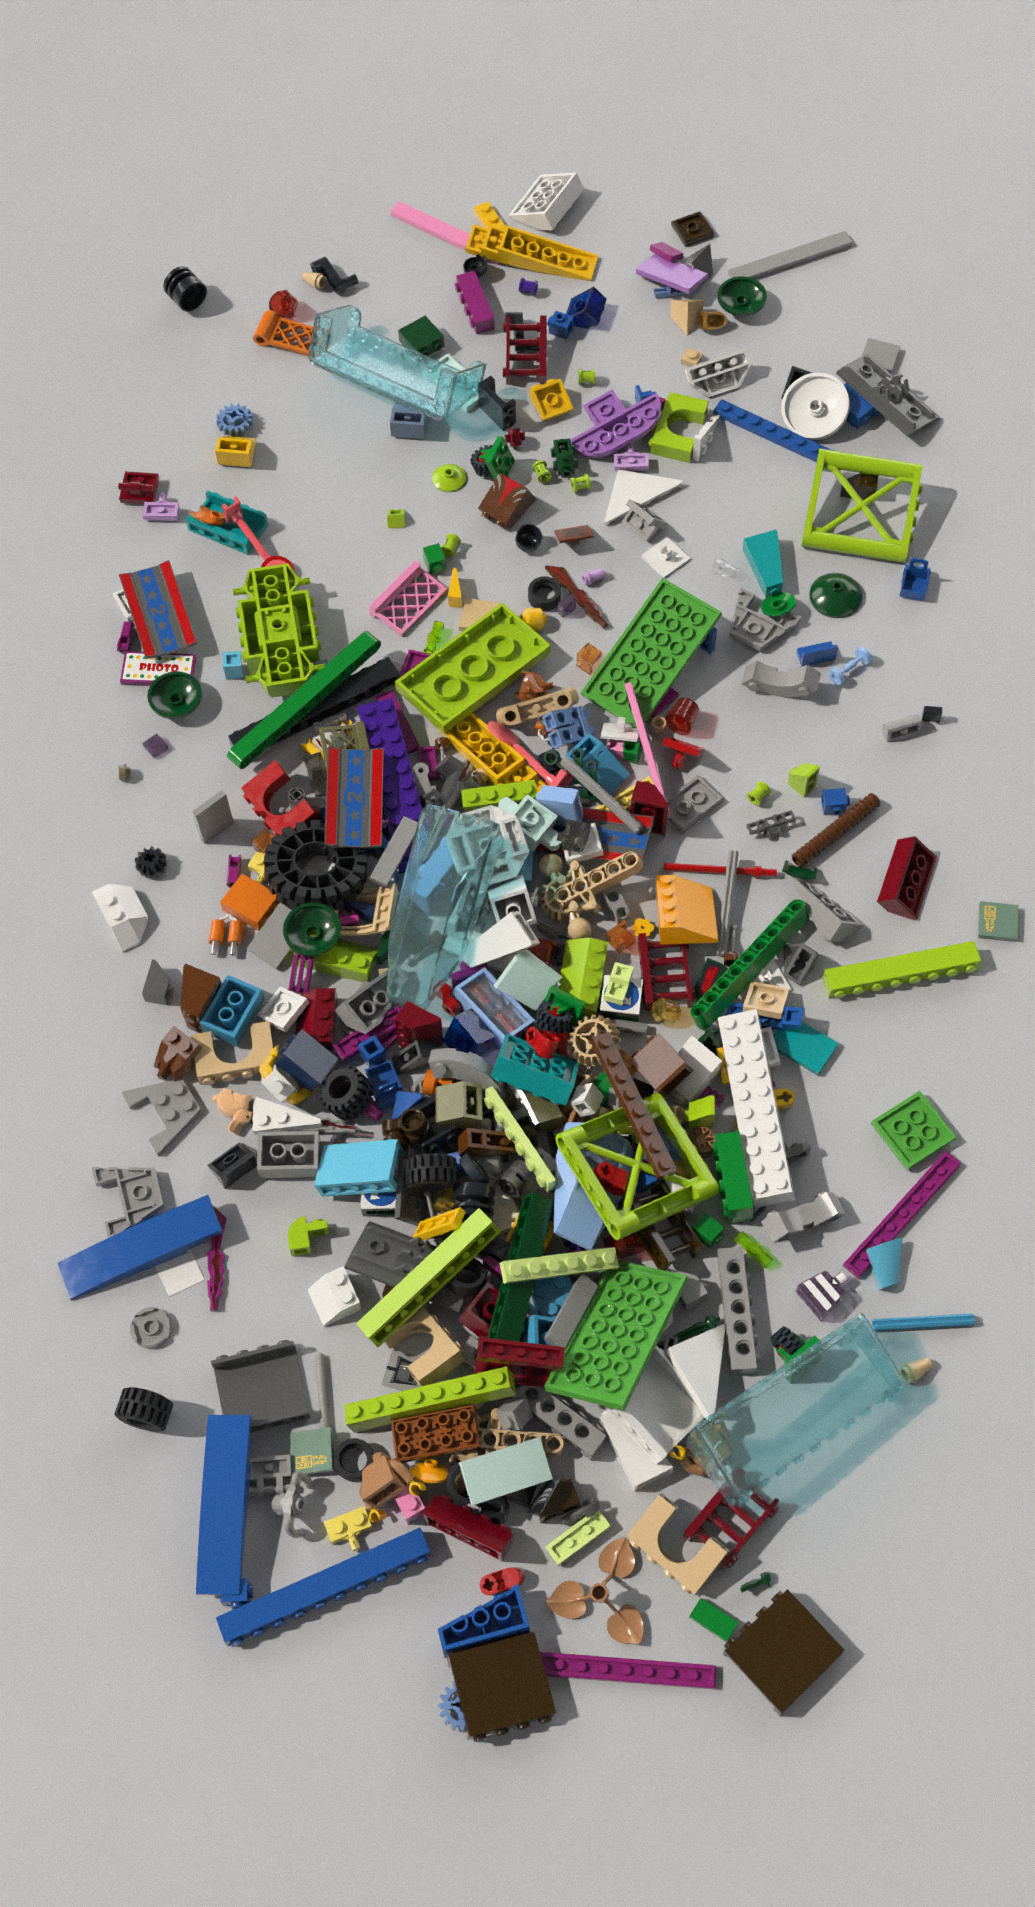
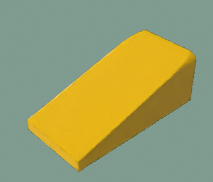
M454 568L448 593L449 607L462 608L457 569Z

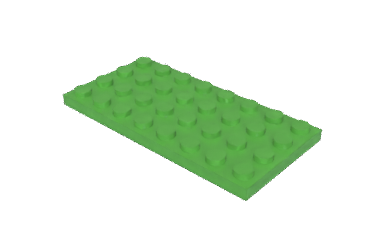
M662 577L580 694L615 717H625V723L637 729L625 684L631 682L645 725L722 616V612Z
M618 1260L619 1268L604 1271L594 1295L564 1349L563 1369H553L544 1387L547 1392L625 1411L688 1279L687 1275Z

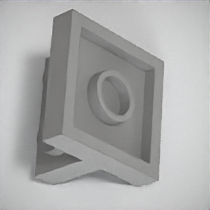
M631 499L626 503L630 510L622 522L645 541L649 542L658 528L665 530L668 523L644 504Z

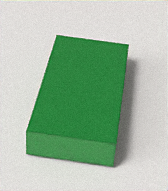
M703 1598L699 1599L689 1616L690 1619L725 1642L728 1641L739 1623Z

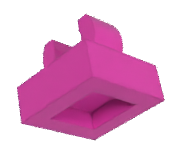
M351 910V916H345L344 911H341V917L339 918L341 926H360L358 915L355 914L354 910Z

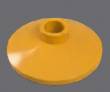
M427 1459L425 1462L416 1463L409 1467V1471L414 1476L413 1479L425 1483L445 1482L450 1470L434 1459Z

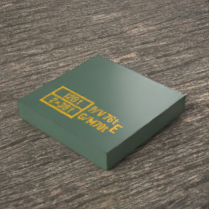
M980 901L978 938L1016 942L1018 939V905Z
M326 1427L290 1433L292 1475L295 1472H304L307 1475L335 1471L333 1428Z

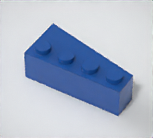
M518 1584L511 1587L509 1591L495 1596L493 1600L486 1604L477 1606L468 1614L462 1615L438 1628L444 1658H447L449 1654L530 1633Z

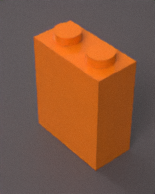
M244 874L240 875L220 901L224 912L232 914L233 917L257 931H260L278 904L281 903L276 899V894L272 895L267 887Z

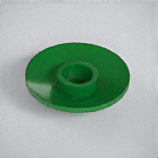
M775 593L774 596L770 595L763 600L761 611L771 617L785 615L795 607L796 599L790 593Z

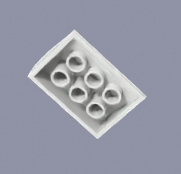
M578 174L540 175L509 214V217L539 230H553L584 190Z

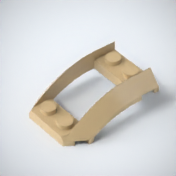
M393 883L388 888L381 886L362 890L360 894L356 893L354 901L376 905L373 924L353 927L341 926V935H371L397 929L393 922L396 902L401 900L396 883ZM329 904V907L333 909L338 916L339 909L335 910L333 906Z

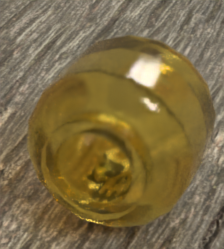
M661 998L654 1002L651 1009L654 1020L666 1025L675 1024L682 1014L678 1002L666 998Z

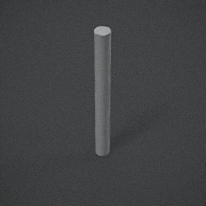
M318 1353L315 1354L320 1423L321 1428L329 1427L324 1354Z

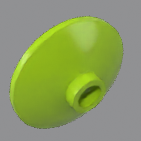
M444 464L433 472L432 481L437 489L444 492H454L464 486L466 473L458 465Z

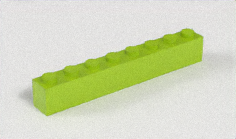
M969 941L825 969L823 981L828 998L835 997L838 999L848 994L859 995L864 991H879L884 987L891 986L895 988L905 983L915 984L921 980H935L946 975L952 977L962 972L972 973L979 968L981 959L975 941Z
M478 1208L356 1324L379 1348L501 1231Z
M502 1367L344 1404L346 1425L355 1433L389 1425L391 1420L514 1396L516 1395L514 1376L508 1367Z

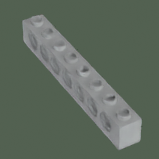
M471 1335L462 1346L463 1352L461 1354L464 1362L461 1364L474 1373L479 1337L474 1338ZM519 1385L515 1387L516 1395L506 1397L507 1399L526 1398L534 1419L553 1433L560 1435L566 1443L589 1460L594 1458L606 1442L607 1435H605V1430L597 1424L593 1426L588 1422V1418L579 1411L577 1413L570 1409L571 1405L563 1399L558 1400L553 1396L554 1393L547 1392L544 1387ZM529 1392H535L538 1396L536 1399L530 1400L526 1395ZM550 1404L555 1409L548 1413L543 1410V1407ZM563 1417H569L572 1422L569 1425H563L560 1420ZM579 1430H586L589 1435L586 1438H581L577 1435V1432Z

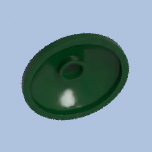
M738 276L730 278L721 284L718 289L717 299L719 305L726 312L736 316H749L757 313L764 307L767 293L759 281L750 277Z
M828 573L818 577L811 585L809 592L810 602L815 610L831 618H843L853 614L860 607L863 597L862 589L857 581L842 573Z
M173 671L159 676L152 682L148 689L147 698L151 709L157 715L168 719H178L191 714L199 706L202 699V690L199 682L192 675Z
M310 902L297 906L287 915L283 924V936L289 948L295 953L307 957H315L327 953L337 944L341 935L339 917L333 909L322 903ZM312 933L317 934L315 937L310 936Z

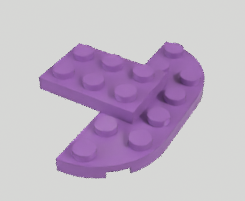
M613 389L583 405L584 410L595 426L572 438L571 445L575 446V452L579 455L598 458L610 455L645 436L657 425L661 416V403L657 392L627 409L624 408Z

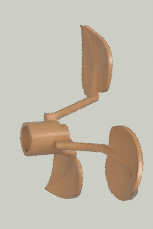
M622 1537L609 1543L599 1556V1568L603 1572L609 1573L602 1583L594 1584L590 1589V1593L584 1596V1589L579 1583L565 1581L554 1590L547 1599L546 1604L557 1615L567 1619H576L586 1612L585 1600L592 1598L598 1603L605 1602L615 1613L607 1621L609 1635L617 1642L638 1645L641 1643L644 1633V1624L640 1612L629 1604L623 1605L618 1611L608 1600L610 1592L606 1587L613 1574L618 1578H624L630 1575L635 1567L634 1553L628 1540Z

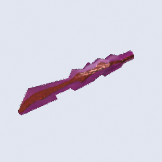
M213 1206L223 1233L211 1238V1250L207 1252L208 1271L210 1274V1280H207L210 1311L217 1312L218 1301L223 1293L221 1286L225 1281L223 1277L225 1270L222 1266L225 1255L220 1251L227 1218Z

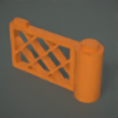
M267 310L264 312L254 333L253 341L260 346H267L269 344L315 358L325 337L326 330L320 326L314 325L312 327L281 318L275 311ZM285 324L289 328L281 330L280 325ZM302 329L304 333L297 335L295 330ZM289 332L293 333L294 336L290 338H286V336L284 335ZM316 333L320 337L313 339L311 335ZM282 336L284 340L276 341L274 339L275 337ZM307 336L310 341L302 343L300 339ZM297 340L299 345L293 346L290 342ZM313 345L314 350L310 351L307 350L305 347Z

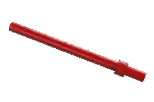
M664 863L663 870L726 874L727 866ZM754 866V868L737 867L736 874L754 875V877L759 878L761 876L776 877L777 869L762 868V866Z

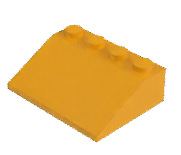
M656 875L655 895L660 944L718 943L712 888L677 875Z

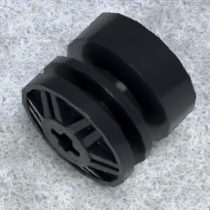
M180 266L173 269L164 280V292L183 311L195 310L206 298V286L188 267Z
M480 1182L458 1183L453 1188L452 1202L455 1205L452 1206V1210L460 1207L466 1212L462 1219L464 1223L479 1208L493 1222L494 1209L492 1206L495 1203L496 1190L492 1186Z

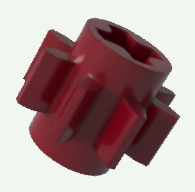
M520 428L509 429L508 434L504 435L505 441L510 443V447L523 445L522 440H526L525 432H521Z

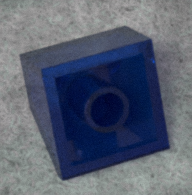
M593 286L571 298L566 314L574 317L575 327L588 329L596 326L601 321V315L605 309L607 298Z
M471 1008L454 1016L443 1039L449 1048L482 1056L490 1048L495 1035Z

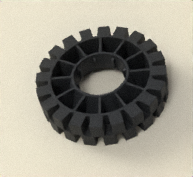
M311 820V828H307L305 821L295 823V831L289 825L282 829V835L277 833L271 839L272 844L268 843L264 855L266 884H268L271 894H276V899L284 904L288 901L289 908L294 909L301 904L316 902L327 906L331 904L335 910L344 907V900L350 904L356 899V893L360 894L364 889V883L367 880L366 849L325 846V826L320 828V820ZM322 854L331 858L335 866L322 874H309L302 871L299 865L296 864L304 856Z

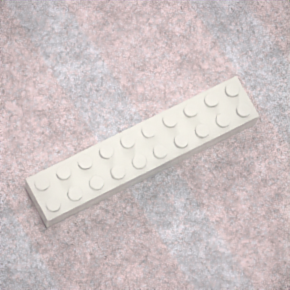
M757 1009L718 1017L752 1202L755 1208L795 1200Z

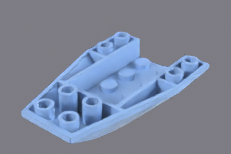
M567 1122L563 1131L583 1123ZM615 1133L590 1142L591 1144L635 1159V1153L629 1140ZM558 1148L555 1162L554 1233L587 1250H591L605 1228V1224ZM587 1150L581 1151L591 1169L596 1168L601 1162H608L617 1168L626 1170L631 1176L633 1167ZM605 1190L614 1207L617 1208L618 1202L624 1195L616 1196Z

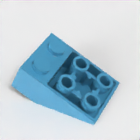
M590 733L564 756L574 761L572 751L576 748L583 749V770L588 775L589 771L586 769V763L590 760H596L598 762V768L596 769L597 781L609 795L630 776V773L606 746ZM576 751L577 757H580L579 751ZM591 762L590 768L594 769V764Z

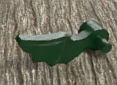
M763 1572L760 1574V1579H754L741 1585V1593L762 1583H765L767 1588L770 1587V1572Z

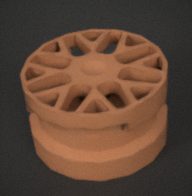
M706 1127L692 1129L688 1134V1138L696 1146L701 1158L708 1157L713 1152L712 1142H715L713 1132Z

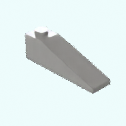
M795 877L791 880L816 928L823 934L822 937L826 941L842 942L864 926L849 911L845 910L843 912L836 907L837 903L834 900L822 897L823 892L807 880Z
M396 963L342 1002L335 1012L346 1026L367 1034L382 1022L385 1014L409 978Z

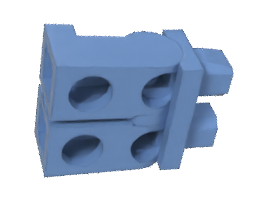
M577 706L551 711L542 716L546 731H553L548 734L552 748L558 749L566 745L579 743L588 733L591 735L596 734L595 727L593 725L588 726L586 721L591 715L588 708Z

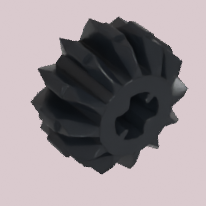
M151 846L149 850L144 847V852H138V857L135 858V867L142 876L147 875L151 878L152 875L158 877V872L164 873V867H167L166 856L161 852V849H154Z

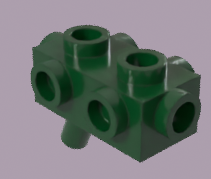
M570 438L553 440V447L550 448L551 458H555L553 470L557 471L558 476L570 477L572 474H575V469H578L577 458L573 457L575 455V446L571 445Z

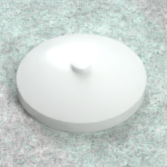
M810 373L794 381L785 392L781 406L782 417L790 431L810 440H821L833 435L843 426L849 414L850 400L846 388L836 377L826 373Z

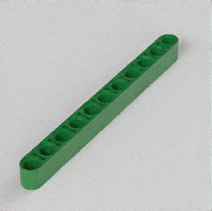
M368 631L361 633L228 751L227 758L238 768H246L379 650L381 641Z

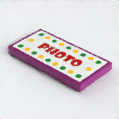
M125 651L120 683L122 685L150 686L159 676L173 671L185 672L194 677L196 654L170 653L157 658L146 659L144 652Z

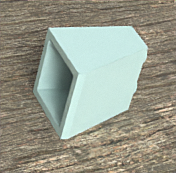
M525 949L514 956L494 984V987L536 1011L539 1005L545 1002L549 987L554 985L560 988L561 984L559 982L563 977L529 950Z

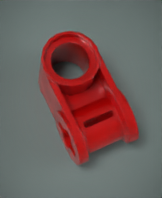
M530 1027L526 1034L527 1043L534 1048L539 1056L553 1059L560 1042L557 1036L550 1033V1030H538L535 1027Z
M601 1162L596 1168L592 1169L604 1190L616 1196L625 1195L630 1176L626 1170L617 1168L608 1162Z

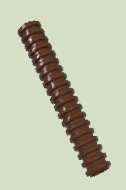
M869 793L868 796H865L859 803H856L855 806L836 819L834 823L832 822L830 826H827L826 829H823L817 836H814L813 839L800 847L796 853L794 852L791 855L793 862L797 866L803 867L813 857H816L817 854H820L826 847H829L830 844L843 836L851 827H854L864 817H867L868 814L876 810L881 805L879 798L875 794Z

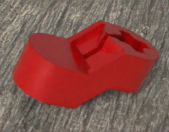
M439 980L432 988V991L443 1000V1011L455 1017L462 1009V1006L456 999L451 997L452 989L450 985Z
M508 1567L482 1577L479 1584L480 1590L485 1595H496L510 1590L511 1587L517 1584L518 1586L522 1585L525 1575L519 1567Z

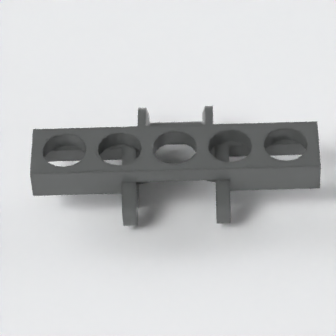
M792 810L749 823L746 825V828L749 830L750 835L763 832L771 840V836L777 834L782 836L783 830L780 829L781 825L794 822L795 816ZM773 820L774 824H768L767 821ZM776 826L777 831L770 833L768 828Z

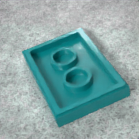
M802 1022L799 1028L777 1030L773 1035L777 1051L817 1076L839 1044Z

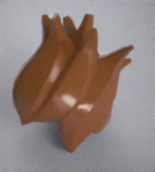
M521 671V674L525 676L520 692H516L515 696L524 702L547 695L549 693L546 690L554 688L553 682H545L538 673Z

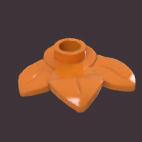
M199 506L200 512L190 510L191 515L196 519H200L203 523L219 526L224 522V516L220 512L213 511L204 506Z

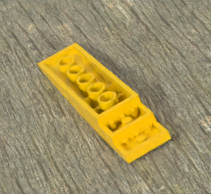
M473 224L465 248L466 253L475 256L479 254L481 257L485 256L486 259L536 272L591 281L598 258L597 254L506 225L505 229L493 225H489V228H484Z
M471 713L445 734L434 726L444 737L450 740V744L465 759H468L469 763H472L476 770L481 768L486 772L489 777L488 782L492 786L535 780L537 790L540 792L542 785H546L538 778V773L525 763V758L510 745L495 737L489 731L487 725L474 713Z

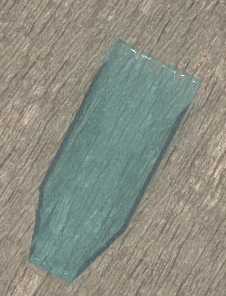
M426 804L418 820L388 940V1001L401 1005L409 1001L424 1010L428 1008L438 995V991L445 981L448 982L451 978L450 975L455 968L461 965L504 843L500 825L495 823V821L481 818L478 824L479 817L463 813L460 819L459 811L445 808L442 814V807L433 804Z

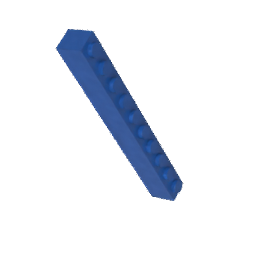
M419 1527L216 1617L225 1644L232 1647L244 1643V1639L252 1636L255 1638L265 1633V1629L272 1626L273 1629L286 1624V1620L292 1617L299 1619L305 1616L306 1611L310 1609L319 1610L325 1607L328 1601L333 1599L335 1601L342 1600L347 1597L346 1593L353 1590L355 1592L362 1591L368 1587L367 1584L373 1581L380 1583L386 1580L389 1574L394 1572L400 1574L408 1570L407 1566L414 1563L420 1565L427 1562L431 1553L421 1528Z

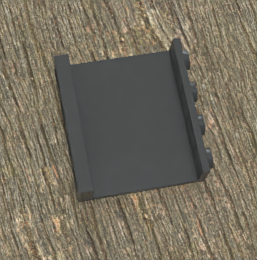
M282 1340L273 1346L261 1345L257 1347V1350H241L236 1355H221L216 1357V1360L211 1361L215 1372L222 1414L251 1415V1433L310 1418L294 1341Z

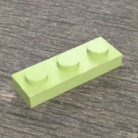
M598 1510L591 1517H584L545 1546V1549L557 1566H559L609 1529L611 1525Z

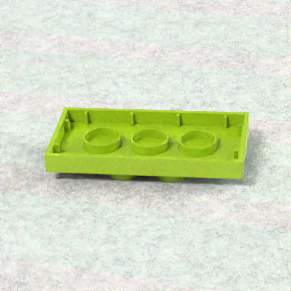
M502 602L396 680V690L445 734L522 676L521 671L530 670L551 653V645Z

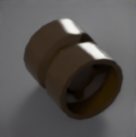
M412 1108L401 1115L399 1120L400 1126L411 1143L420 1145L431 1138L432 1128L421 1110Z
M400 1118L384 1121L382 1123V1134L385 1137L383 1141L397 1139L402 1148L408 1151L409 1139L400 1126Z

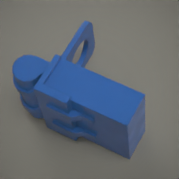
M912 558L910 564L906 563L899 596L924 601L931 574V568L928 567L929 562L927 560ZM920 562L923 566L914 565V563Z
M391 1060L365 1069L367 1078L373 1084V1096L379 1108H388L395 1104L397 1091H403V1086L400 1084Z

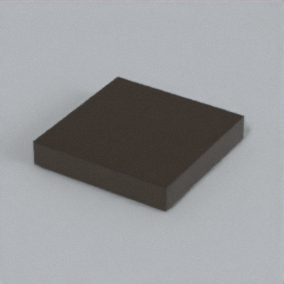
M701 211L671 221V226L685 247L714 237V231Z

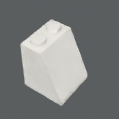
M523 874L514 879L487 886L490 903L497 923L510 912L520 911L529 926L537 923Z
M693 1036L689 1038L678 1054L694 1071L671 1092L676 1102L680 1105L684 1104L687 1108L690 1102L695 1101L705 1091L707 1086H710L720 1076L722 1064L721 1059Z

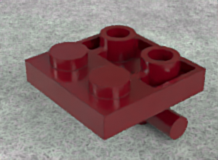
M125 471L123 483L118 484V489L121 490L120 503L144 504V502H155L160 479L159 474Z

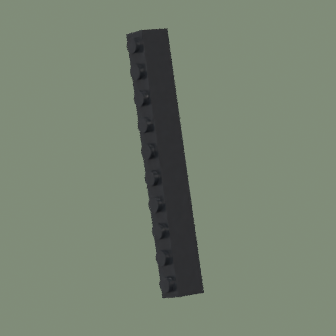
M387 657L350 675L271 746L313 726L314 722H321L322 719L333 716L382 692L383 689L394 686L395 681L400 678L398 670L390 658ZM263 719L250 723L247 727L236 730L231 735H228L231 747Z

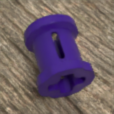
M522 277L519 283V292L522 293L524 291L535 296L538 290V281H528Z

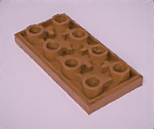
M474 1404L391 1420L395 1458L401 1463L481 1448Z

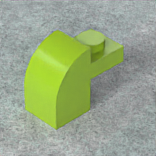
M306 1216L296 1219L288 1230L291 1256L312 1253L310 1238L330 1234L327 1220L315 1219L311 1223H307Z

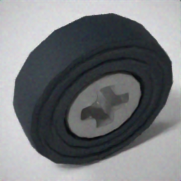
M466 1153L459 1159L463 1169L474 1182L487 1184L490 1181L485 1170L472 1155Z

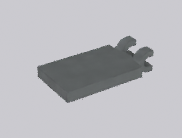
M409 1147L408 1152L404 1150V1153L400 1155L401 1160L398 1161L394 1219L418 1226L420 1221L429 1219L431 1216L427 1198L423 1194L424 1192L407 1188L406 1160L416 1156L417 1149Z

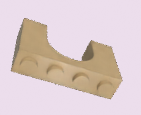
M269 1021L250 1024L252 1049L244 1060L237 1063H226L217 1058L211 1031L193 1034L192 1039L202 1047L195 1056L197 1078L200 1085H212L219 1081L230 1082L235 1078H251L254 1075L261 1074L259 1072L260 1066L270 1056L269 1052L274 1048Z
M426 1304L384 1342L391 1349L413 1333L424 1332L433 1336V1343L430 1349L407 1366L411 1376L420 1387L434 1384L464 1362L461 1354L463 1352L462 1347L457 1341L453 1343L449 1331L445 1327L442 1329L439 1326L440 1321L434 1314L430 1315L428 1313L429 1309Z
M663 1493L658 1494L628 1533L627 1537L631 1539L629 1543L637 1550L642 1549L647 1553L646 1557L653 1564L659 1563L664 1568L663 1572L669 1578H676L681 1582L680 1587L689 1594H696L701 1590L730 1550L715 1537H710L692 1560L681 1562L672 1559L662 1546L661 1536L665 1525L679 1507Z

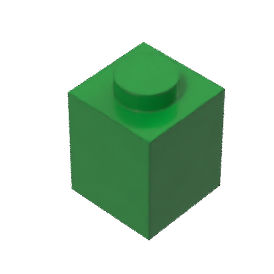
M437 543L423 547V558L429 574L446 570V560L440 544Z
M706 1212L692 1226L702 1243L709 1248L713 1244L718 1245L724 1237V1227Z

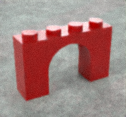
M276 760L241 787L245 793L243 795L244 799L249 804L252 803L255 806L252 808L259 817H263L262 823L268 830L272 829L274 832L272 834L273 837L277 833L282 835V829L289 825L295 831V823L305 821L307 828H310L311 820L321 819L312 805L305 799L283 815H273L271 813L270 801L272 796L291 780Z

